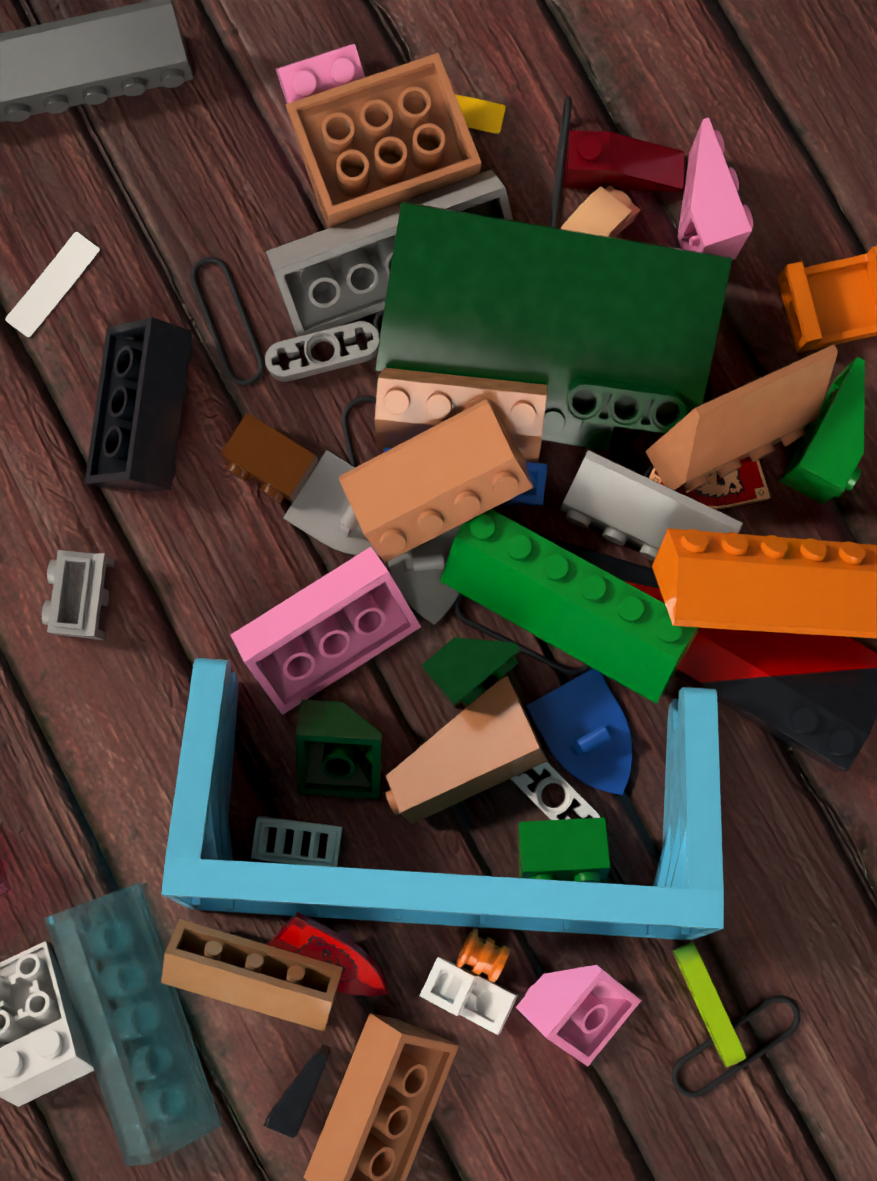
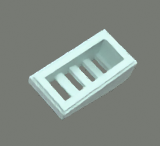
M258 816L251 859L297 865L337 867L343 827ZM270 827L277 828L274 851L267 850ZM287 829L294 830L291 853H284ZM304 831L311 832L308 856L301 855ZM320 833L328 834L325 858L317 857Z

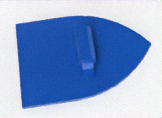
M591 669L525 706L549 750L566 771L593 788L623 795L631 771V735L627 720L600 672Z

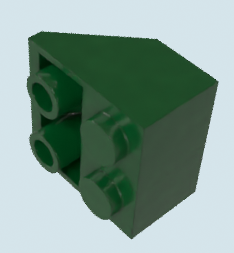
M454 637L421 666L422 671L454 708L460 703L467 708L485 693L486 689L482 686L484 682L492 676L499 681L517 666L519 662L514 657L521 649L515 642Z

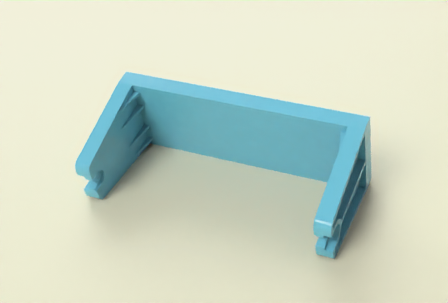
M195 658L161 895L183 907L199 911L293 916L296 912H299L307 917L675 940H693L724 929L719 733L716 689L682 687L679 690V699H673L669 705L662 851L653 886L234 861L229 829V809L238 703V677L235 672H231L229 660Z

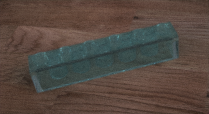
M140 882L45 917L44 920L125 1165L134 1166L155 1163L222 1126L176 988L161 983L164 952Z

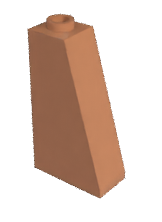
M508 676L496 682L386 775L391 788L390 791L386 792V797L395 815L401 814L411 824L416 823L548 761L518 693Z

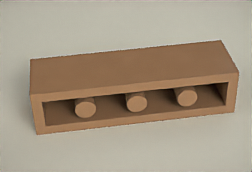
M179 919L165 951L161 983L325 1032L343 967Z

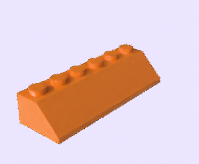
M667 529L652 568L673 626L877 639V545L860 544L850 541H822L812 538H784L774 535L759 536L735 532H709L696 529Z

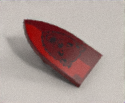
M296 912L267 944L343 967L337 992L361 996L387 995L388 993L387 982L382 971L375 961L353 942V936L348 931L337 933Z

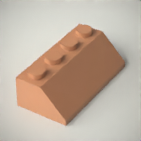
M383 368L377 382L375 408L376 449L384 450V447L394 448L488 398L525 461L538 463L545 416L547 385Z
M488 398L339 476V481L363 534L384 562L533 488L526 461Z
M369 1013L303 1178L307 1181H406L459 1046L454 1042L399 1019Z

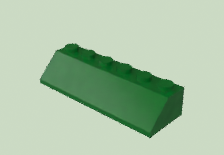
M492 509L462 524L454 538L440 582L656 705L699 631V627L673 626L666 605L663 602Z

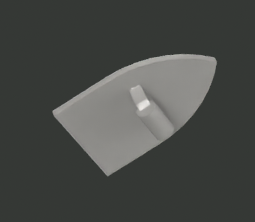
M326 450L283 519L334 550L357 556L369 547H372L377 556H379L363 534L339 481L340 475L355 467Z
M462 524L388 561L392 578L406 602L414 611L433 625L448 612L459 595L458 592L442 584L440 579L454 538Z

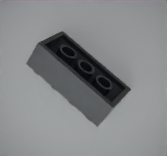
M154 317L107 327L85 484L144 492L171 490L172 481L176 474L175 457L177 442L181 435L182 405L187 393L185 385L187 368L192 355L191 330Z

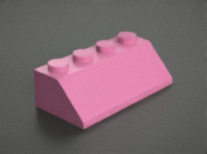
M369 547L231 634V637L244 663L283 715L299 705L301 700H307L418 630L421 626L389 571L372 547Z

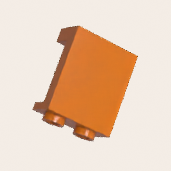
M873 246L863 255L804 267L802 261L787 264L777 277L797 353L877 336V246Z

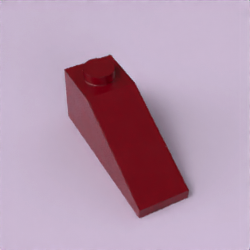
M569 130L564 188L598 189L601 186L606 189L611 185L616 190L682 192L684 189V151L613 132Z

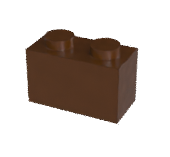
M249 413L245 414L220 453L228 463L225 468L228 472L244 482L249 477L262 484L260 491L278 503H281L283 498L293 503L319 463L315 454Z

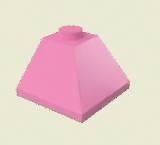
M598 965L543 974L527 990L525 997L516 1008L548 1040L586 1066H589L641 1000Z

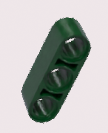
M579 377L573 380L566 390V409L569 415L581 422L667 433L687 416V408L681 395L670 388ZM581 390L591 391L596 396L595 402L587 408L578 407L572 400L574 395ZM622 396H631L637 400V405L633 411L623 414L615 410V402ZM664 402H673L678 405V410L672 418L662 419L656 415L657 407Z

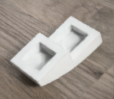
M437 957L419 996L456 1016L461 1015L499 1035L518 994L466 968H459L455 963Z

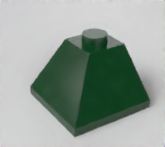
M301 700L296 729L297 794L380 799L382 733L344 702Z

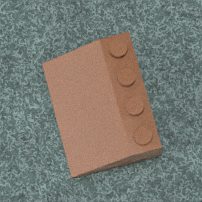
M439 53L286 104V109L327 228L480 174L482 164Z
M833 344L693 409L646 450L664 486L674 491L684 488L686 494H689L709 483L707 476L715 472L722 478L741 468L740 460L750 456L752 462H755L774 452L773 445L780 441L786 447L804 438L807 435L804 429L818 419L838 354L835 345Z

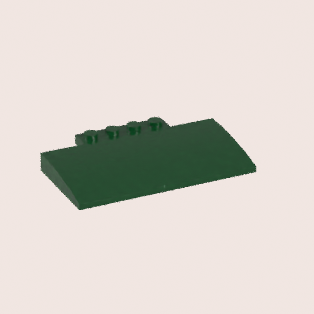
M401 202L375 371L381 372L383 368L547 385L542 440L609 451L614 426L581 422L569 415L566 409V390L568 385L579 377H591L670 388L681 395L687 408V415L696 407L703 405L732 258ZM581 390L574 395L572 400L578 407L587 408L595 402L596 396L591 391ZM622 396L615 402L614 408L620 413H629L635 409L637 400L631 396ZM664 402L657 407L656 415L662 419L672 418L677 413L678 405L673 402Z

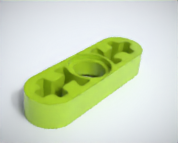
M690 942L674 949L673 954L725 1067L727 1068L745 1060L746 1056L694 943Z

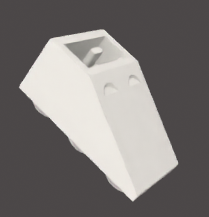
M47 941L0 962V1098L19 1107L97 1069L87 1031Z

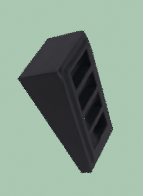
M322 1044L314 1052L269 1112L264 1123L265 1127L294 1139V1136L297 1137L330 1055V1047Z

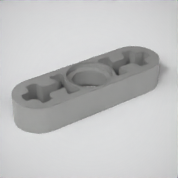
M358 321L274 343L267 350L265 364L270 375L281 382H289L359 364L373 359L378 354L379 333L371 323ZM359 333H364L366 339H373L367 342L368 349L360 350L358 345L347 346L346 351L348 355L342 357L340 343L337 338L343 337L345 345L356 342V335ZM319 342H328L334 347L335 352L330 360L320 362L312 357L313 347ZM304 347L308 366L303 367L301 359L289 362L290 369L282 371L280 365L273 366V363L279 361V354L286 353L290 359L300 357L298 348Z

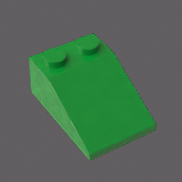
M857 357L834 379L823 400L818 419L809 425L806 431L807 435L802 438L779 480L820 504L825 503L834 496L839 498L845 489L850 491L862 472V468L857 465L864 454L865 360Z

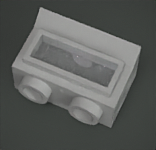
M58 550L57 560L51 559L47 569V581L49 584H53L51 600H45L42 608V623L48 625V633L59 636L105 640L106 632L99 630L98 627L101 606H107L109 602V591L103 588L106 567L114 568L115 559L105 553L93 554Z

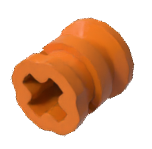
M474 927L460 951L456 966L461 968L467 964L472 967L471 972L477 975L483 972L488 975V980L494 983L504 968L510 953V947L504 945L500 948L494 945V939L486 937L484 940L478 937V929Z

